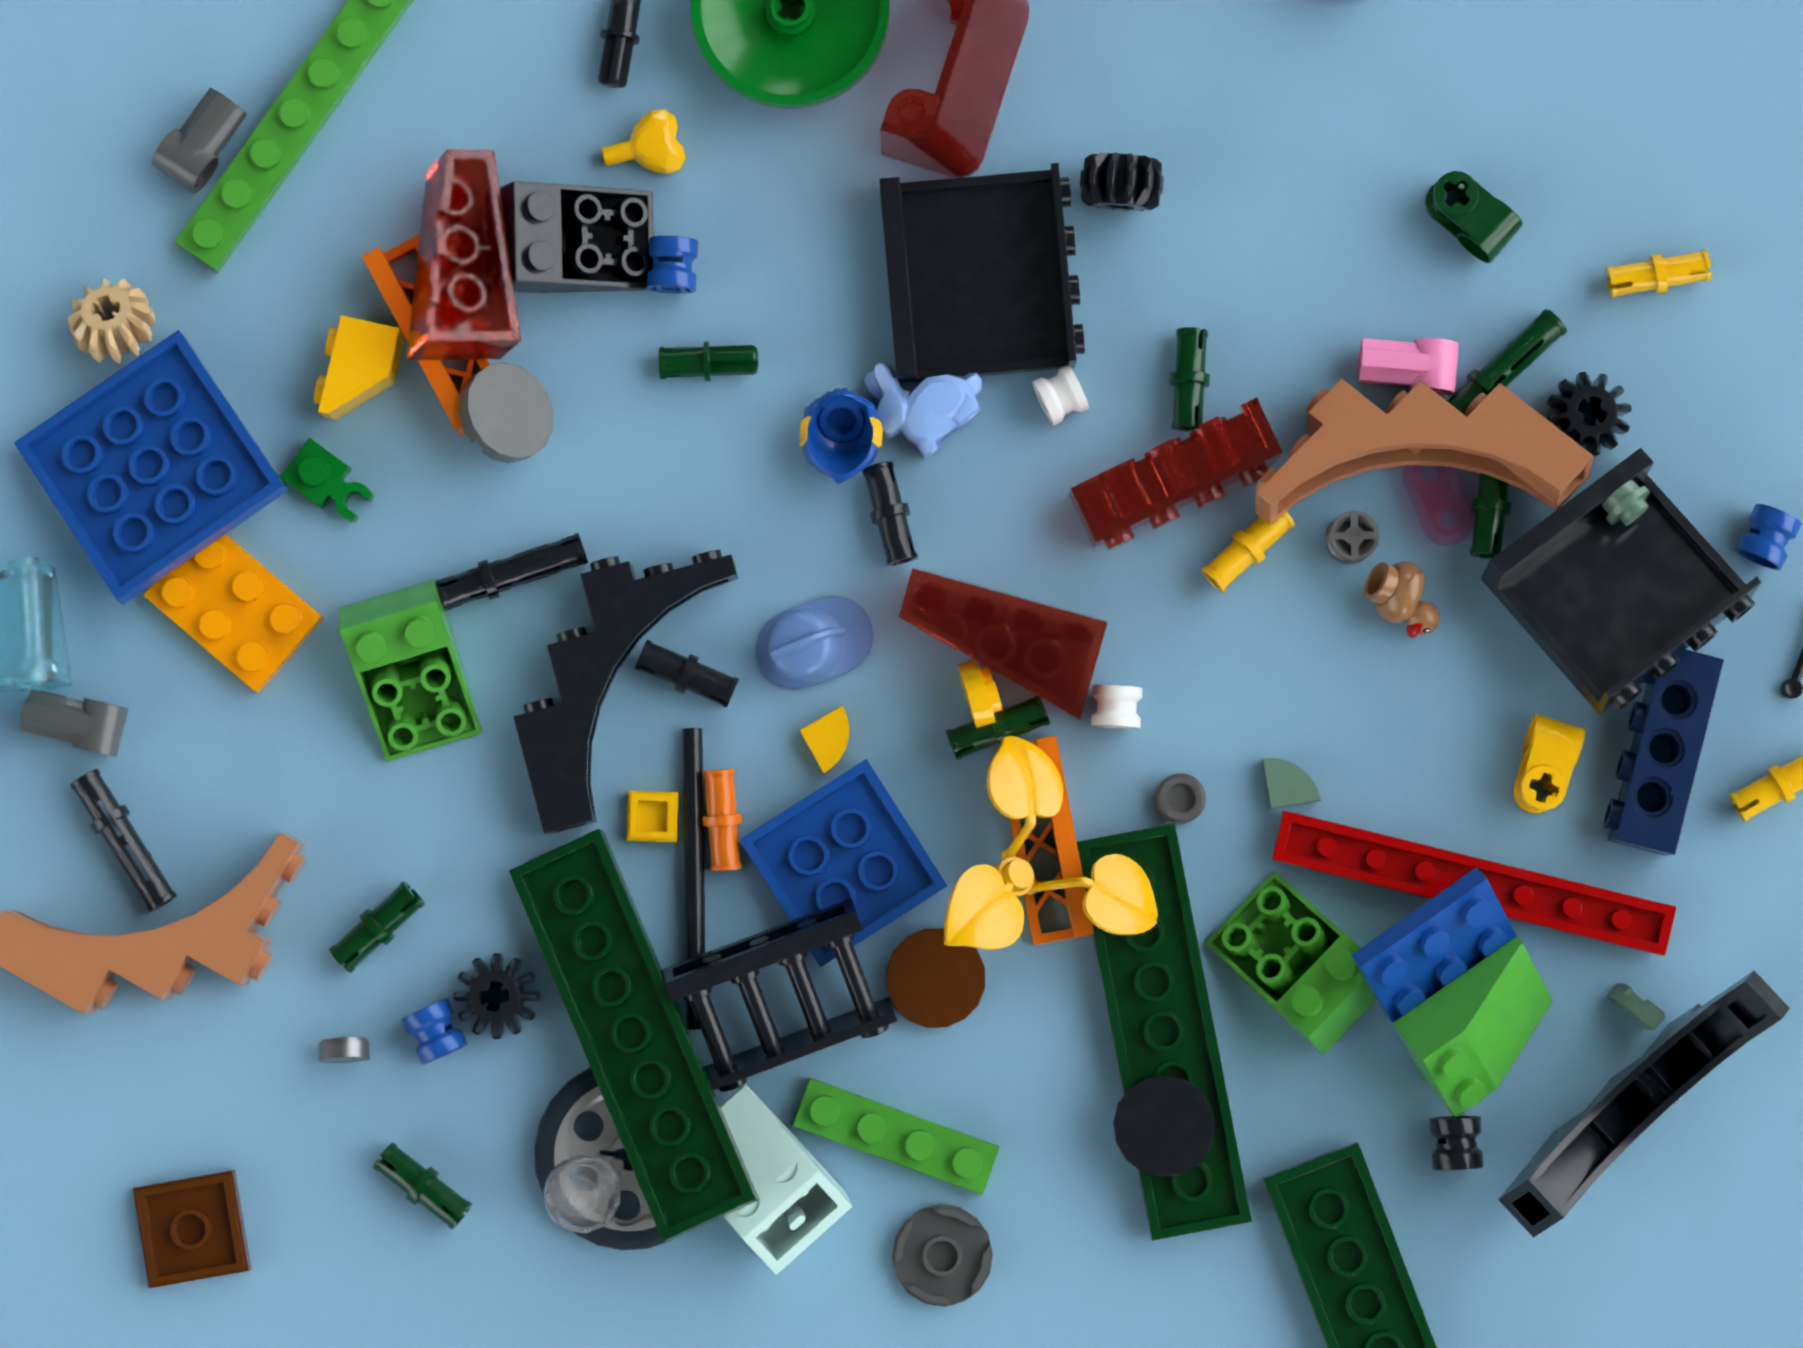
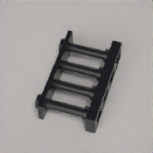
M852 898L662 969L664 983L671 1002L683 998L684 1001L690 1002L714 1062L704 1066L713 1090L719 1089L721 1092L734 1090L745 1084L747 1077L859 1035L861 1038L877 1036L889 1028L888 1024L897 1021L889 997L874 1002L851 942L855 937L854 933L863 930ZM825 944L827 948H832L855 1007V1010L829 1020L825 1016L804 961L807 951ZM777 962L780 966H785L808 1025V1028L781 1038L756 977L760 973L759 969ZM729 980L733 984H738L761 1044L736 1055L731 1053L709 996L713 986Z

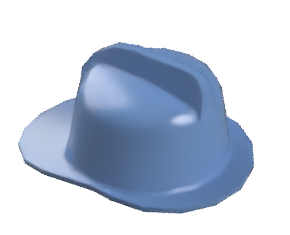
M839 596L818 598L788 609L767 621L760 631L756 644L758 665L769 680L780 687L794 690L810 687L842 675L860 665L870 652L873 640L871 620L861 606L851 599Z

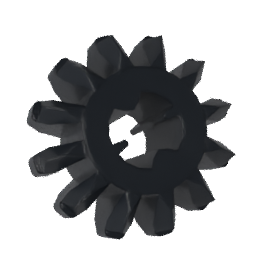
M1100 152L1099 154H1091L1084 159L1083 170H1081L1080 174L1082 201L1088 206L1111 210H1152L1159 206L1160 195L1163 194L1164 176H1162V163L1155 158L1133 155L1132 153Z
M1580 372L1576 376V386L1571 381L1564 379L1558 384L1562 396L1551 395L1548 397L1547 405L1559 411V413L1550 414L1546 419L1554 425H1560L1561 431L1580 446H1583V443H1585L1586 450L1593 457H1596L1600 454V443L1609 450L1618 446L1614 433L1625 434L1629 431L1630 426L1617 417L1628 414L1632 409L1630 404H1616L1615 399L1624 392L1621 385L1614 387L1610 392L1605 390L1608 382L1607 375L1600 374L1592 386L1587 372ZM1587 404L1593 406L1592 415L1598 418V420H1594L1589 425L1583 423L1584 414L1577 411Z
M494 953L492 955L491 971H489L486 963L481 958L474 959L472 961L473 967L479 977L476 978L469 973L461 972L458 979L471 987L470 992L459 991L455 992L453 996L455 1001H470L471 1006L458 1014L460 1020L470 1019L477 1014L479 1017L472 1029V1032L477 1035L485 1030L490 1021L493 1039L502 1038L503 1021L506 1022L509 1030L514 1035L522 1032L521 1024L515 1015L519 1014L525 1019L533 1020L536 1013L523 1005L524 1000L536 1001L541 999L540 992H525L523 987L536 979L535 973L528 972L517 978L515 975L522 965V960L519 958H513L506 970L503 971L504 959L501 953ZM495 982H501L503 986L500 989L509 990L510 996L509 1001L500 1003L499 1011L491 1008L494 1002H486L485 999L486 991L494 990Z

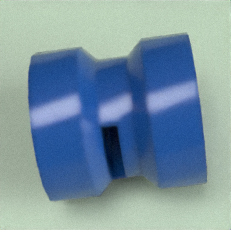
M682 236L650 237L648 254L653 259V268L647 273V289L672 294L695 292L697 275L692 271V261L698 256V241Z
M1755 504L1749 517L1751 522L1750 532L1740 536L1734 550L1740 556L1758 565L1773 570H1781L1787 558L1784 547L1789 540L1796 538L1802 524L1795 517L1777 508L1764 504Z
M447 998L401 1019L407 1033L414 1035L415 1039L419 1041L416 1053L422 1065L468 1045L462 1030L452 1026L453 1010Z

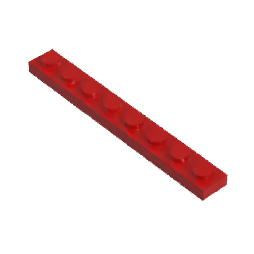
M1285 810L1281 814L1271 860L1428 899H1432L1477 867L1488 879L1509 919L1660 956L1666 955L1677 908Z

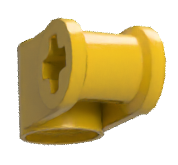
M1538 713L1534 715L1525 737L1522 750L1523 756L1513 785L1514 800L1520 809L1527 813L1540 814L1557 807L1563 801L1572 771L1583 746L1585 738L1584 728ZM1543 779V788L1550 791V794L1537 801L1535 800L1536 791L1529 788V785Z

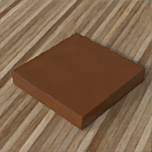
M235 1170L133 1188L149 1288L251 1270Z

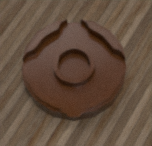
M944 928L923 929L907 936L893 951L886 969L887 991L894 1007L909 1021L926 1028L949 1027L966 1019L979 1005L985 989V966L976 948L945 945Z

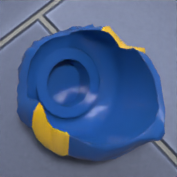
M847 387L827 391L804 410V417L800 423L799 446L802 447L808 463L818 472L835 480L837 484L843 483L870 465L878 453V448L882 446L883 427L878 420V412L875 409V405L863 396L857 395L854 391H849Z

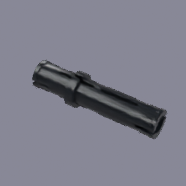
M575 533L561 540L544 544L502 560L488 563L486 559L477 562L478 567L454 576L438 579L436 584L445 610L448 611L465 603L488 596L490 600L500 597L499 592L569 568L588 564V560L579 533Z
M96 768L70 784L71 788L75 790L94 821L90 825L95 834H102L121 864L122 869L146 903L148 911L151 913L176 898V893L172 891L152 858L151 853L147 850L127 818L130 811L126 805L120 806L100 776L99 770ZM99 800L102 801L121 831L122 835L120 837L100 808ZM127 844H129L132 851L134 852L137 859L139 860L142 867L149 876V881L145 880L144 876L142 875L139 868L137 867L134 860L127 851Z

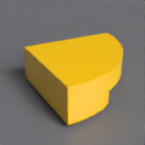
M843 706L799 730L824 774L837 765L848 744L849 721Z

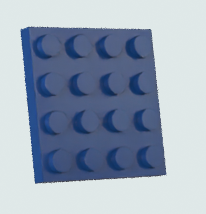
M180 330L168 336L14 442L108 588L122 605L289 491Z

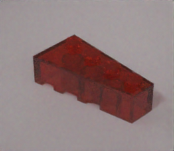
M447 149L427 170L406 360L501 359L521 341L495 152L494 150Z
M1256 397L1240 405L1242 408L1241 414L1227 420L1226 417L1220 418L1217 416L1199 425L1200 427L1190 432V437L1181 441L1180 437L1170 439L1144 454L1145 458L1137 462L1134 458L1127 460L1070 488L1069 496L1093 547L1095 548L1105 543L1108 550L1114 549L1133 540L1135 536L1132 530L1150 522L1153 529H1157L1180 518L1181 516L1177 509L1195 501L1200 509L1224 498L1226 495L1223 488L1241 480L1244 488L1258 483L1261 477L1269 470L1268 467L1273 466L1283 453L1258 398Z
M918 567L912 568L899 618L1016 682L1076 718L1081 719L1108 623L1106 619Z

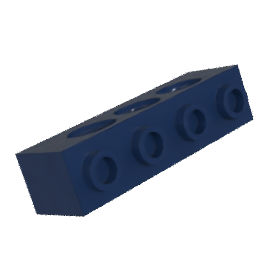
M1686 649L1677 655L1680 662L1667 675L1658 681L1651 675L1642 682L1646 683L1642 703L1637 701L1634 703L1628 722V731L1634 732L1630 751H1622L1616 769V779L1622 780L1618 799H1610L1603 823L1604 828L1610 829L1607 841L1664 856L1675 855L1724 662V659ZM1667 687L1677 689L1683 696L1684 705L1677 715L1669 713L1662 705V694ZM1656 735L1666 738L1671 745V756L1665 763L1654 760L1649 751L1650 742ZM1643 784L1652 785L1659 794V804L1652 812L1642 809L1637 801V792Z

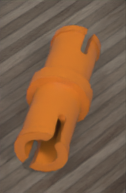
M735 769L703 771L707 816H702L703 827L708 826L711 858L710 871L742 869L738 836V824H742V813H737Z

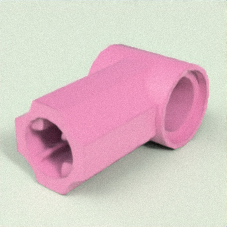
M1362 338L1358 356V383L1410 387V390H1412L1422 381L1439 395L1455 394L1459 343L1436 338L1416 339L1414 343Z

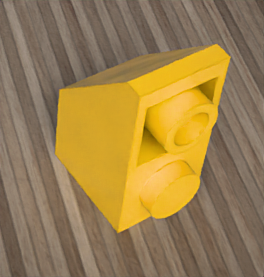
M340 316L338 327L332 326L326 340L325 355L331 357L327 375H319L315 386L313 401L314 404L319 405V414L325 419L336 421L395 384L405 336L400 328L348 316Z

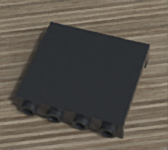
M1052 163L1050 170L906 183H900L899 177L879 179L896 377L899 383L919 382L927 377L946 374L963 378L968 373L988 376L1056 370L1066 365L1075 368L1076 354H1085L1083 325L1073 324L1072 305H1080V288L1078 275H1069L1067 256L1076 255L1074 227L1064 226L1063 207H1071V190L1069 177H1060L1059 163Z
M1639 448L1489 560L1481 577L1484 584L1599 715L1613 704L1619 710L1628 705L1641 693L1642 689L1639 684L1651 675L1657 681L1667 675L1679 664L1680 660L1677 655L1689 646L1694 652L1705 646L1718 633L1714 627L1724 619L1728 618L1734 623L1744 616L1755 605L1751 597L1761 584L1757 576L1745 584L1647 475L1654 462L1642 448ZM1630 480H1633L1639 487L1646 486L1650 491V494L1644 500L1649 505L1648 509L1627 526L1622 521L1611 525L1606 519L1608 513L1602 507L1605 500Z

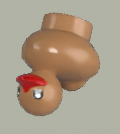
M1403 561L1391 566L1381 562L1372 569L1365 582L1364 595L1367 599L1375 602L1376 610L1381 618L1386 622L1396 624L1405 621L1407 624V635L1410 638H1414L1418 634H1430L1439 624L1440 614L1436 606L1428 601H1419L1424 589L1426 576L1416 564Z

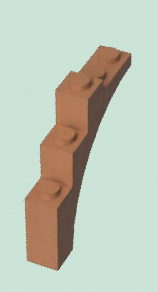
M1341 378L1330 391L1324 388L1311 400L1307 408V434L1303 435L1294 444L1289 452V459L1278 470L1275 468L1268 470L1255 487V513L1271 526L1299 501L1334 482L1370 470L1405 465L1449 466L1486 474L1525 490L1556 511L1589 478L1593 455L1501 383L1488 395L1480 393L1470 403L1465 414L1461 413L1422 381L1409 393L1405 390L1398 393L1388 405L1386 412H1384Z
M280 833L258 865L227 894L197 913L157 929L123 935H89L50 926L16 910H4L0 916V967L83 1014L94 1013L97 1007L103 1010L109 1004L118 987V983L113 981L116 974L161 1000L171 999L174 993L181 995L186 990L196 969L190 966L193 960L198 961L238 985H248L252 978L258 981L272 960L273 955L267 951L273 941L256 932L259 925L266 927L276 914L281 901L275 897L284 881L292 883L300 872L306 857L300 854L305 843L289 834Z

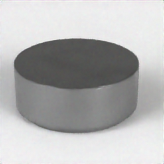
M1183 773L1173 774L1165 778L1159 784L1155 793V805L1159 814L1167 821L1175 824H1185L1196 819L1202 813L1206 803V794L1202 784L1195 777Z
M330 1038L321 1040L319 1043V1062L347 1063L370 1059V1046L367 1038Z

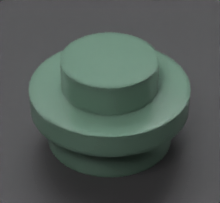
M1633 480L1623 484L1602 504V507L1608 513L1607 521L1611 525L1622 521L1625 526L1634 522L1648 509L1649 505L1644 500L1648 497L1650 491L1646 486L1639 487Z

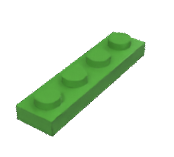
M814 1078L809 1080L793 1126L982 1195L1000 1148L998 1145Z

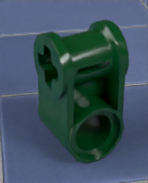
M1453 171L1446 173L1426 194L1425 206L1431 218L1457 238L1469 253L1485 263H1492L1523 225L1520 217L1508 205L1493 197L1473 180L1471 176L1464 172ZM1453 189L1459 196L1456 199V203L1449 206L1444 200L1448 192Z

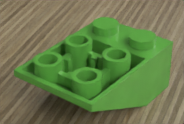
M435 579L339 608V631L387 762L482 733L453 630Z
M1275 871L1265 879L1205 942L1220 959L1322 1055L1376 1001L1351 957L1360 947Z

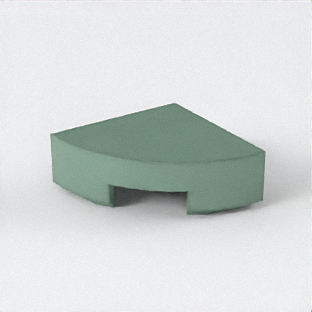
M1262 759L1270 809L1321 801L1315 783L1300 767L1281 759Z
M1618 983L1607 995L1608 998L1644 1029L1655 1030L1666 1017L1664 1016L1665 1013L1648 999L1644 1001L1630 986L1624 983Z

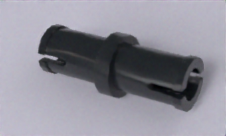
M892 461L876 463L862 470L874 511L870 513L872 524H878L887 557V566L905 564L918 558L906 518L910 515L908 503H902Z
M648 639L635 666V669L638 671L642 670L676 685L675 690L684 694L685 690H688L719 703L727 708L739 681V678H733L698 663L699 657L690 654L688 658L656 645Z

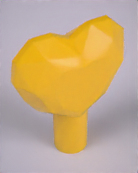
M665 109L649 112L635 125L628 141L602 147L606 166L635 160L645 169L657 173L670 174L680 170L686 160L684 147L676 140L678 130L676 116Z

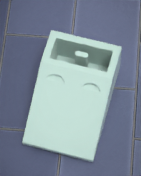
M745 1083L723 1102L720 1107L760 1200L725 1215L724 1218L777 1275L852 1208V1204L845 1190Z

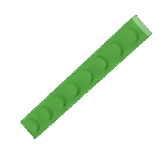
M347 0L175 240L179 246L219 273L414 0Z

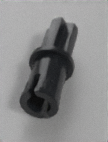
M641 0L611 1L607 28L601 30L600 34L601 38L605 39L598 74L599 83L610 88H624L627 85L633 46L639 44L640 37L636 35Z

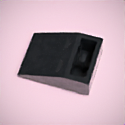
M513 181L492 192L494 290L530 293L648 290L647 273L653 268V259L648 254L649 238L653 237V191Z

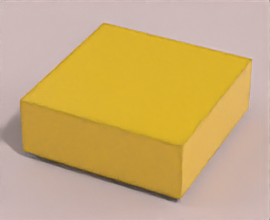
M628 791L627 841L678 843L679 792Z

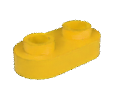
M976 659L957 664L964 695L976 728L996 723L994 712L1001 711L1003 708L989 666L979 668Z

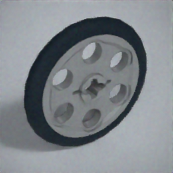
M591 1067L569 1080L552 1098L539 1123L534 1146L535 1172L543 1197L560 1221L575 1234L596 1245L618 1250L648 1249L666 1243L660 1236L633 1168L624 1167V1160L616 1157L614 1154L600 1153L601 1150L616 1152V1149H624ZM592 1111L602 1118L603 1131L593 1140L582 1139L575 1132L574 1121L582 1112ZM583 1161L593 1164L599 1173V1181L596 1186L586 1191L575 1188L569 1177L572 1167ZM620 1191H632L640 1199V1210L636 1216L630 1219L617 1217L611 1209L612 1198Z

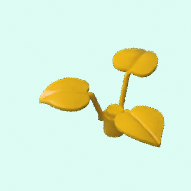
M1015 736L1002 738L1000 747L992 758L987 771L988 796L994 807L1002 815L1012 820L1025 818V824L1008 849L1001 852L1002 861L993 866L982 864L970 867L957 879L946 909L944 944L947 946H966L983 950L1006 948L1013 944L1023 931L1024 910L1018 899L1026 893L1033 895L1041 891L1073 887L1088 888L1082 902L1083 911L1095 926L1105 932L1129 936L1144 933L1154 927L1157 923L1158 911L1150 881L1137 862L1124 855L1111 854L1098 859L1092 866L1091 879L1088 877H1076L1044 882L1033 881L1034 871L1032 866L1027 861L1016 857V853L1034 829L1036 816L1050 818L1060 811L1063 802V783L1054 763L1036 745Z

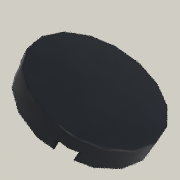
M1169 1075L1146 1077L1129 1087L1117 1103L1113 1121L1115 1142L1124 1158L1141 1172L1159 1177L1181 1175L1197 1166L1210 1150L1215 1132L1213 1110L1204 1094L1187 1080Z

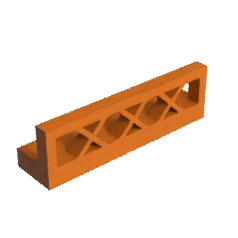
M418 234L385 253L380 247H377L362 255V258L455 431L463 437L466 433L459 416L460 393L464 385L469 383L470 378L474 375L473 371L476 362L480 369L490 364L421 236ZM417 251L425 265L419 286L399 280L391 264ZM429 277L432 278L438 291L426 288ZM404 289L416 292L413 305ZM424 295L445 302L448 310L442 329L424 324L420 320L418 312ZM453 319L461 334L449 331ZM427 332L440 335L436 347ZM447 338L467 343L471 355L465 372L446 367L441 359ZM451 375L463 378L460 391Z
M1055 735L1039 738L1030 743L1041 749L1056 766L1063 783V802L1060 811L1050 817L1049 824L1039 838L1032 833L1027 837L1035 843L1030 852L1026 855L1025 844L1023 843L1017 851L1016 857L1029 863L1038 848L1042 847L1058 860L1059 872L1053 880L1083 877L1057 737ZM1009 818L1014 840L1023 827H1021L1020 820ZM1051 829L1055 849L1043 842ZM1085 887L1063 889L1065 899L1053 890L1043 891L1044 894L1037 904L1034 894L1029 895L1026 893L1024 895L1033 945L1094 934L1093 924L1082 908L1083 898L1086 894ZM1049 896L1067 907L1070 923L1069 929L1041 933L1038 911Z

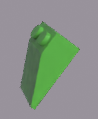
M1516 936L1392 1024L1425 1082L1456 1118L1470 1107L1479 1104L1487 1095L1498 1088L1553 1000L1523 942Z

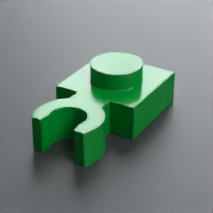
M310 437L280 476L281 479L322 509L329 499L333 498L339 514L352 522H356L359 517L348 509L347 501L349 497L353 494H361L369 501H372L374 498L373 493L365 485L358 482L346 483L344 479L352 469Z

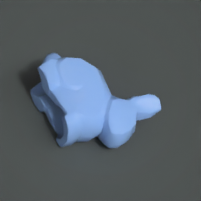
M886 363L876 364L874 371L867 373L864 378L868 390L879 400L877 412L878 420L883 427V436L885 438H893L902 432L908 441L917 446L924 458L932 455L937 450V446L941 441L952 434L957 428L965 426L981 411L977 395L982 389V379L977 373H968L963 378L950 374L927 377L911 391L903 390L900 387L892 368Z

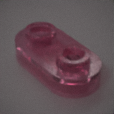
M1405 465L1402 470V482L1425 536L1434 544L1445 547L1453 546L1463 541L1472 530L1474 518L1454 467L1433 466L1437 470L1438 478L1435 482H1426L1421 476V468L1424 465ZM1451 511L1456 515L1457 525L1454 528H1446L1442 525L1440 521L1442 512Z

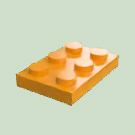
M227 534L155 582L143 595L256 693H260L324 619L323 616Z

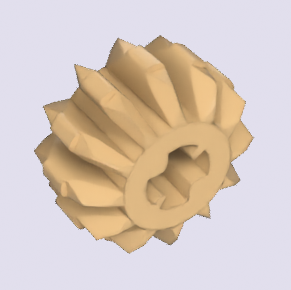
M103 277L101 287L96 290L84 285L85 299L71 300L73 314L67 319L68 327L75 337L74 341L80 351H83L84 354L90 353L92 358L97 360L99 364L111 356L112 360L120 365L124 353L130 352L139 356L140 348L138 343L152 342L150 328L156 324L155 314L152 308L148 306L149 301L146 294L140 288L133 289L131 284L124 278L112 286L111 282Z

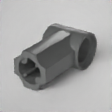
M210 87L180 130H172L160 143L153 156L152 165L190 192L197 193L214 174L219 162V153L247 116L246 112L229 98Z
M31 689L22 709L21 731L73 743L72 747L117 757L128 708L84 698L83 702L66 698L62 695Z

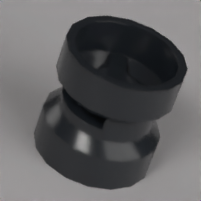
M1481 1116L1430 1118V1132L1438 1140L1436 1149L1432 1153V1169L1462 1170L1483 1167V1152L1477 1147V1142H1475V1137L1481 1133Z

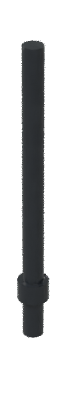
M702 728L682 729L685 960L705 953ZM686 1002L687 1029L701 1030L690 1002Z

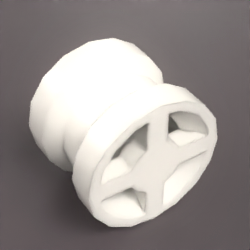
M1069 365L1059 368L1057 375L1050 379L1040 377L1032 381L1036 396L1052 426L1061 423L1066 414L1073 411L1082 413L1089 409L1083 389Z
M1093 685L1092 696L1097 701V711L1091 716V726L1115 729H1140L1141 718L1136 713L1137 702L1142 699L1143 688L1120 685Z

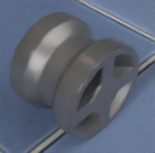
M1354 510L1344 512L1331 523L1327 530L1325 541L1327 550L1333 558L1341 563L1355 564L1363 561L1373 553L1378 545L1380 534L1378 525L1372 517L1364 512Z

